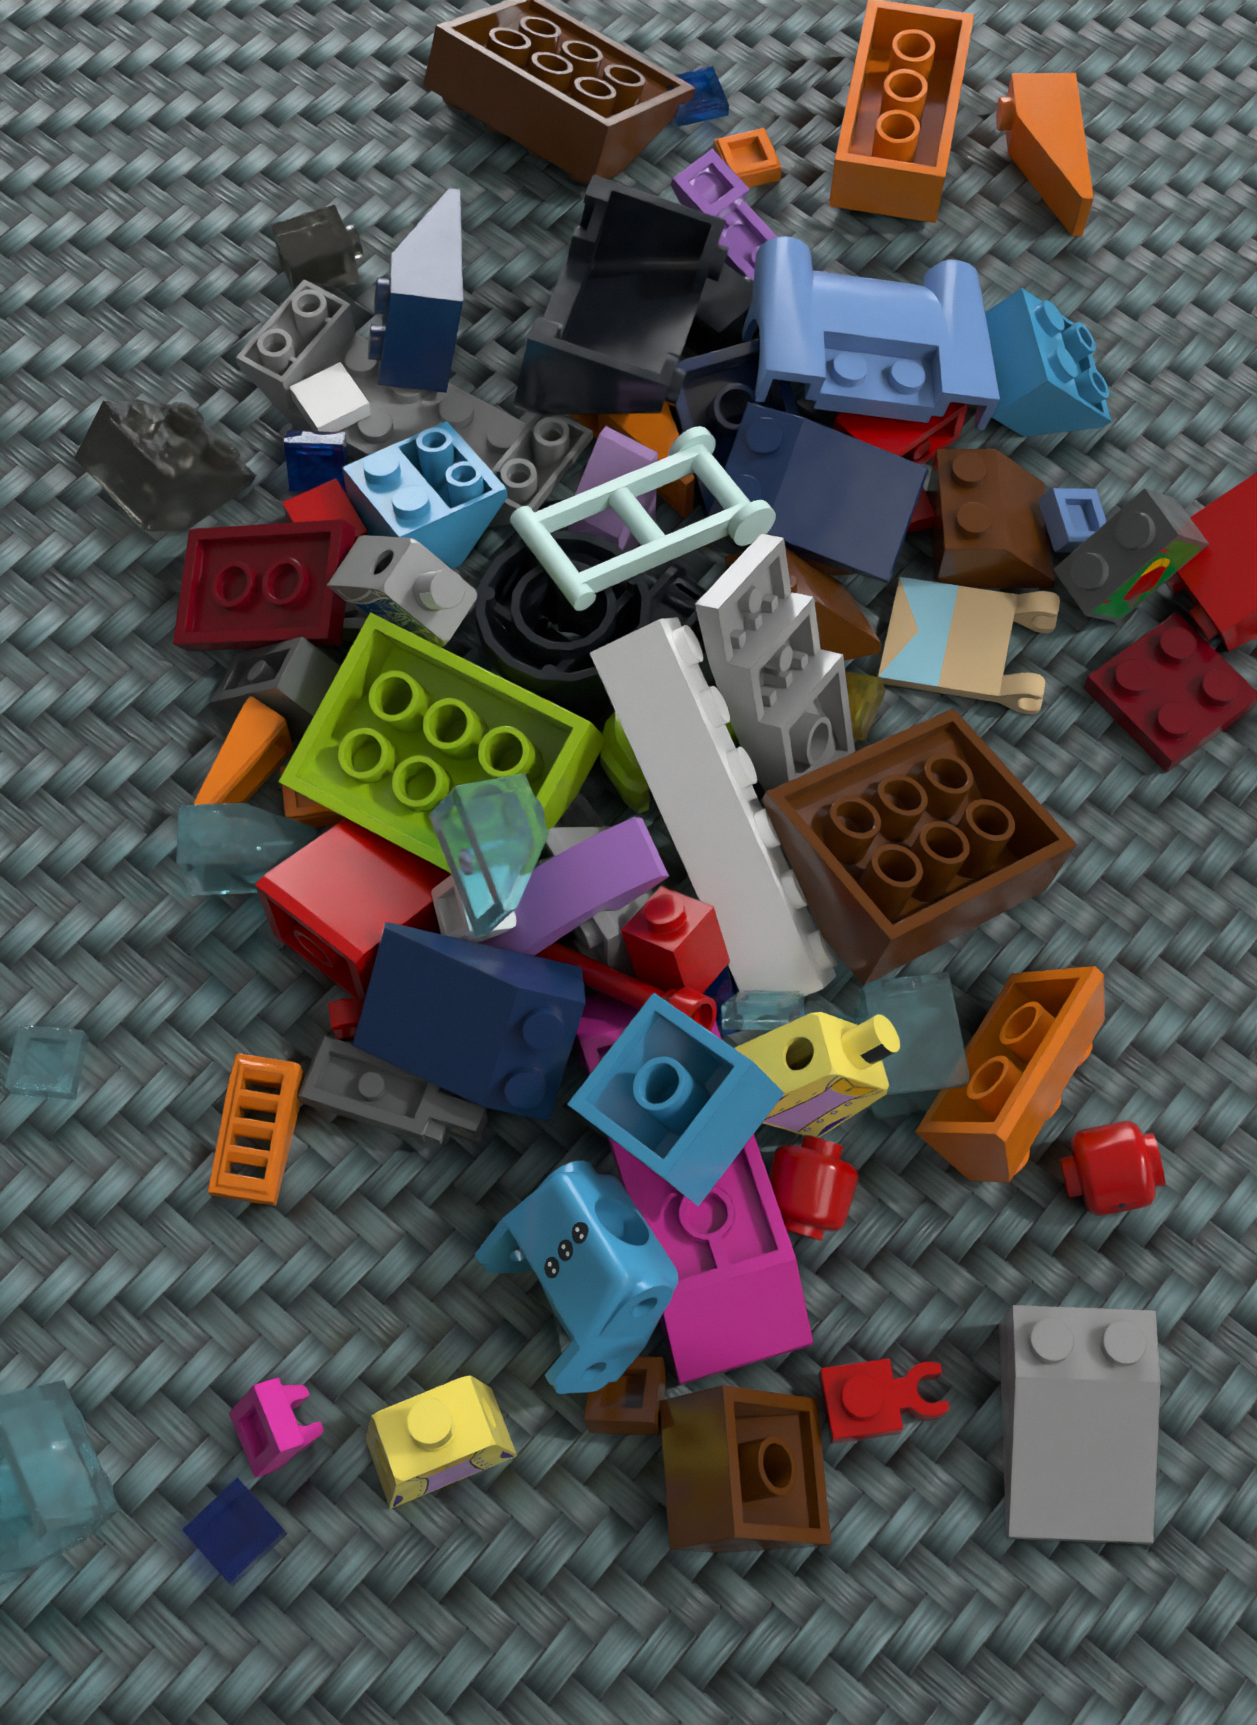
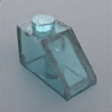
M525 773L455 786L429 814L476 937L488 935L517 908L549 835L545 824L543 807L534 796Z
M246 803L179 805L176 865L190 896L258 893L255 886L257 881L264 874L318 838V832L315 827Z

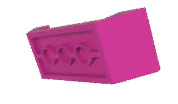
M602 992L585 997L586 1004L573 1042L580 1067H586L588 1077L640 1011ZM715 1021L714 1026H713V1028H712V1030H711V1033H713L714 1035H716L717 1037H719V1038L721 1039V1036H720V1033H719V1030H718V1027H717V1024H716V1021ZM754 1134L699 1207L607 1136L623 1187L678 1272V1284L673 1292L672 1300L661 1315L659 1322L679 1386L812 1346L813 1338L797 1260Z

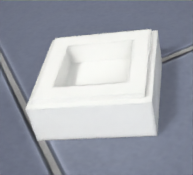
M341 362L289 387L293 402L320 440L371 415L368 400Z

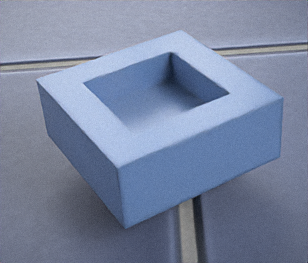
M1052 488L1038 498L1054 552H1073L1107 522L1097 489Z

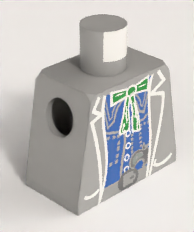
M359 536L327 584L331 590L366 618L371 612L439 647L446 645L478 596L472 586L420 542L405 537ZM377 566L382 569L381 573L374 575Z

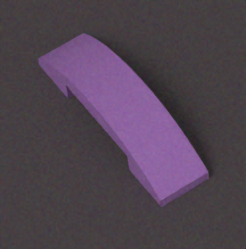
M711 149L675 176L670 185L681 205L726 220L719 241L720 245L729 247L725 264L741 276H747L754 281L757 250L766 241L777 238V236L744 201L750 189L721 157Z
M634 817L608 828L554 856L509 885L508 889L517 920L516 926L503 934L479 943L534 956L603 909L620 910L668 878L669 875L643 819Z

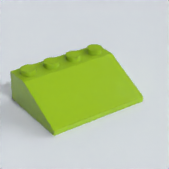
M370 612L284 770L279 783L452 874L458 869L500 865L504 870L507 885L509 886L542 844L541 833L553 828L575 799L607 739L590 721Z

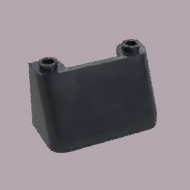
M593 175L585 193L583 202L585 206L581 223L578 228H575L572 235L568 257L543 318H535L527 338L514 407L536 415L660 414L664 403L676 406L687 371L677 368L707 278L719 281L729 247L719 244L726 220Z

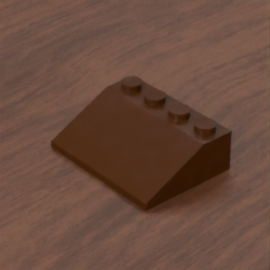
M506 0L436 25L423 84L424 87L441 96L443 102L448 106L465 110L483 121L484 126L490 131L507 135L525 146L526 151L530 155L552 162L567 171L568 176L572 180L584 185H589L593 175L609 179L622 173L693 98L696 89L694 86L544 0Z
M954 708L767 791L762 799L823 938L863 986L1045 891L1077 845Z

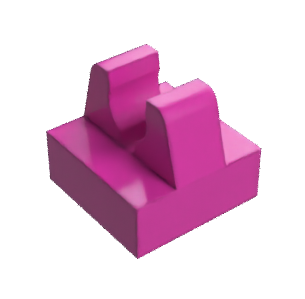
M279 1377L255 1384L229 1412L254 1478L280 1470L288 1461L310 1447L322 1435L324 1429L321 1421L314 1422L308 1426L298 1425L292 1411L310 1396L304 1385H282Z

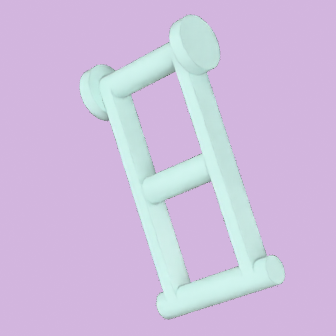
M698 426L685 431L673 442L669 449L668 457L537 512H533L529 506L520 507L511 515L510 523L573 608L581 611L588 608L595 601V593L727 535H730L737 545L745 546L752 544L761 533L766 534L771 529L776 514L764 500L749 501L713 457L712 453L716 444L714 437L705 427ZM695 472L725 510L665 536L635 497ZM612 507L641 546L579 573L550 533Z

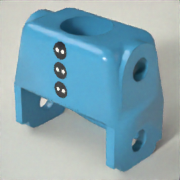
M584 1160L570 1162L553 1171L537 1190L501 1219L475 1253L477 1260L483 1265L487 1273H525L533 1269L539 1279L556 1317L572 1341L545 1374L549 1384L559 1394L594 1392L604 1387L608 1382H616L645 1348L661 1315L672 1300L673 1292L678 1284V1272L675 1265L621 1182L613 1175L597 1173L591 1163Z

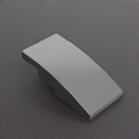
M761 533L695 603L708 662L717 688L728 707L730 723L741 747L750 757L757 779L766 793L773 788L854 753L855 747L843 654L821 649L814 597L791 592L784 538Z

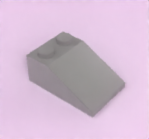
M1013 1305L999 1323L1006 1539L1152 1544L1154 1540L1161 1385L1156 1311Z

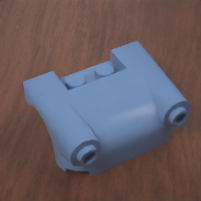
M788 236L770 239L757 250L752 301L742 330V341L749 342L757 325L759 327L760 356L755 391L756 401L765 402L773 379L804 383L805 399L813 400L814 409L928 423L931 415L943 417L949 403L957 402L977 405L975 426L976 429L985 430L1000 401L980 279L976 268L971 264L960 260L942 261L928 270L924 276L923 285L814 271L811 251L808 245L799 239Z

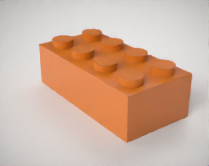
M868 0L834 161L829 206L936 223L974 14L885 0Z

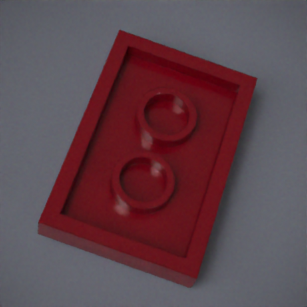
M338 519L189 529L173 644L186 651L256 649L304 637L315 647L341 646L346 601L331 590L327 584L353 547L356 528L345 520Z

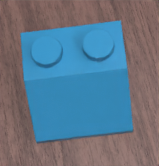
M653 993L575 1093L568 1105L699 1207L784 1095V1092L752 1060Z

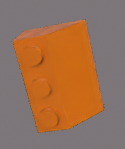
M1096 966L1012 973L915 1131L917 1135L969 1181L1010 1183L1013 1176L1027 1163L1032 1143L1045 1121L1051 1118L1059 1108L1063 1090L1076 1068L1090 1055L1093 1046L1092 1041L1105 1020L1104 974Z

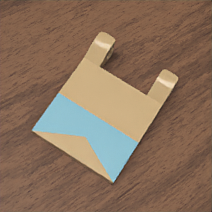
M899 577L878 674V683L998 702L1014 711L1034 715L1040 711L1042 706L1045 679L1035 673H1018L1003 676L1013 621L1036 632L1050 633L1056 627L1060 598L1056 593L1048 591H1036L1018 595Z

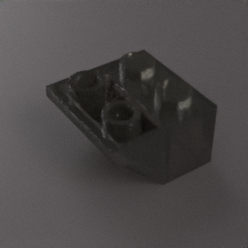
M133 399L131 402L103 400L74 457L88 474L145 532L187 531L252 485L257 476L239 459L240 453L232 444L218 438L203 423L204 417L198 410L182 402H173L171 405L148 403L140 399Z

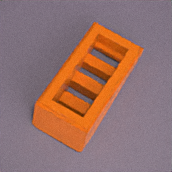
M252 696L246 700L194 801V806L204 831L213 837L223 830L294 748L286 719Z
M235 1055L208 1188L210 1196L276 1206L301 1104L297 1097L305 1078L301 1065L295 1062L253 1055ZM252 1085L281 1089L280 1095L251 1091ZM246 1109L276 1113L275 1123L244 1118ZM239 1136L271 1141L270 1150L237 1146ZM240 1163L266 1168L265 1177L261 1179L230 1174L232 1164Z

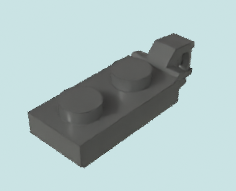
M328 1036L321 1037L297 1095L302 1104L424 1143L427 1140L432 1143L442 1144L446 1133L480 1143L489 1121L486 1107L459 1099L460 1096L365 1052L353 1046V1044Z

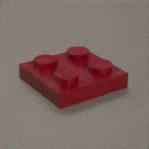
M1177 612L1088 675L1083 687L1166 773L1255 708L1257 704V691Z

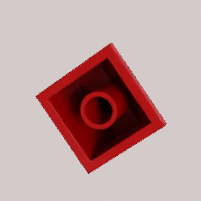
M1257 472L1190 517L1209 545L1165 582L1174 595L1184 589L1195 604V607L1190 609L1188 613L1207 641L1217 635L1228 651L1257 638Z
M345 818L264 874L255 886L274 937L351 998L364 999L384 923L390 922L441 934L431 892L433 888L452 875V873Z

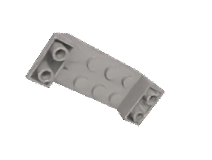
M303 280L236 356L237 365L293 426L319 439L293 402L289 387L341 362L368 400L371 415L320 441L355 460L362 459L447 421L507 488V499L488 527L511 524V515L515 510L523 506H529L533 512H536L593 438L592 430L561 414L535 415L526 424L451 383H448L447 393L378 385V361L368 360V340L355 332L351 304L306 280Z

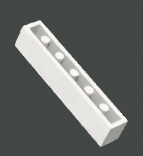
M678 617L659 619L590 652L696 894L701 902L714 906L730 959L728 966L751 1018L826 987L836 977L833 969L837 965L836 952L823 938L820 930L816 931L806 908L808 906L807 900L793 869L789 870L779 847L781 845L779 837L766 808L762 809L752 786L757 782L753 763L742 747L735 748L725 724L730 722V714L726 702L715 686L708 687L698 663L703 661V653L694 632L687 625L681 626Z

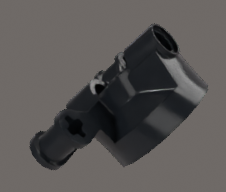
M554 531L550 533L579 573L625 553L618 545L587 532ZM521 539L493 560L479 583L475 611L477 634L487 662L505 680L590 721L603 734L606 720L611 717L615 709L590 652L659 619L678 617L681 626H689L698 641H701L703 637L695 603L707 590L686 577L687 572L685 568L679 564H674L661 575L650 590L643 573H640L595 593V601L588 608L577 611L524 540ZM552 624H557L559 632L574 633L583 637V639L569 643L553 642L541 636Z

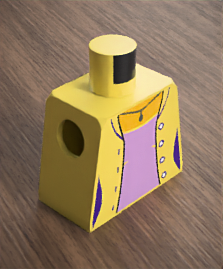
M815 1012L743 1043L734 1049L752 1060L784 1092V1095L762 1123L819 1138L887 1094L889 1083L882 1060L899 1051L900 1040L892 1023L880 1014L857 1025L823 1012Z
M471 1375L458 1378L376 1412L371 1416L366 1435V1442L390 1509L517 1456L492 1388Z

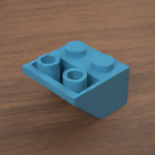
M1023 288L985 312L1000 401L991 416L993 419L1023 437L1102 428L1112 422L1105 400L1109 397V389L1104 378L1097 371L1092 355L1096 350L1095 341L1089 330L1082 323L1077 322L1074 324L1061 315L1053 303L1048 300L1042 302Z
M447 421L342 467L348 499L367 529L368 536L412 538L420 542L450 569L462 565L507 499V488Z

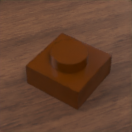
M637 1356L616 1382H608L601 1389L588 1392L584 1422L589 1433L659 1436L661 1424L660 1401L664 1400L667 1368L663 1357Z

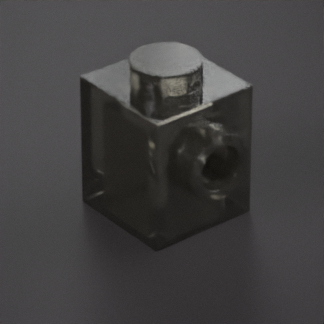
M335 204L271 224L279 263L292 292L303 280L327 292L360 282L356 259L364 256L362 244L354 224L344 225Z

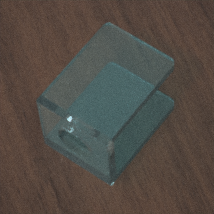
M949 972L874 980L865 986H861L854 1010L855 1023L859 1025L877 1014L883 1015L892 1023L900 1040L899 1051L882 1060L889 1087L885 1096L870 1105L872 1116L875 1119L881 1120L926 1114L941 1089L967 1085L970 1075Z

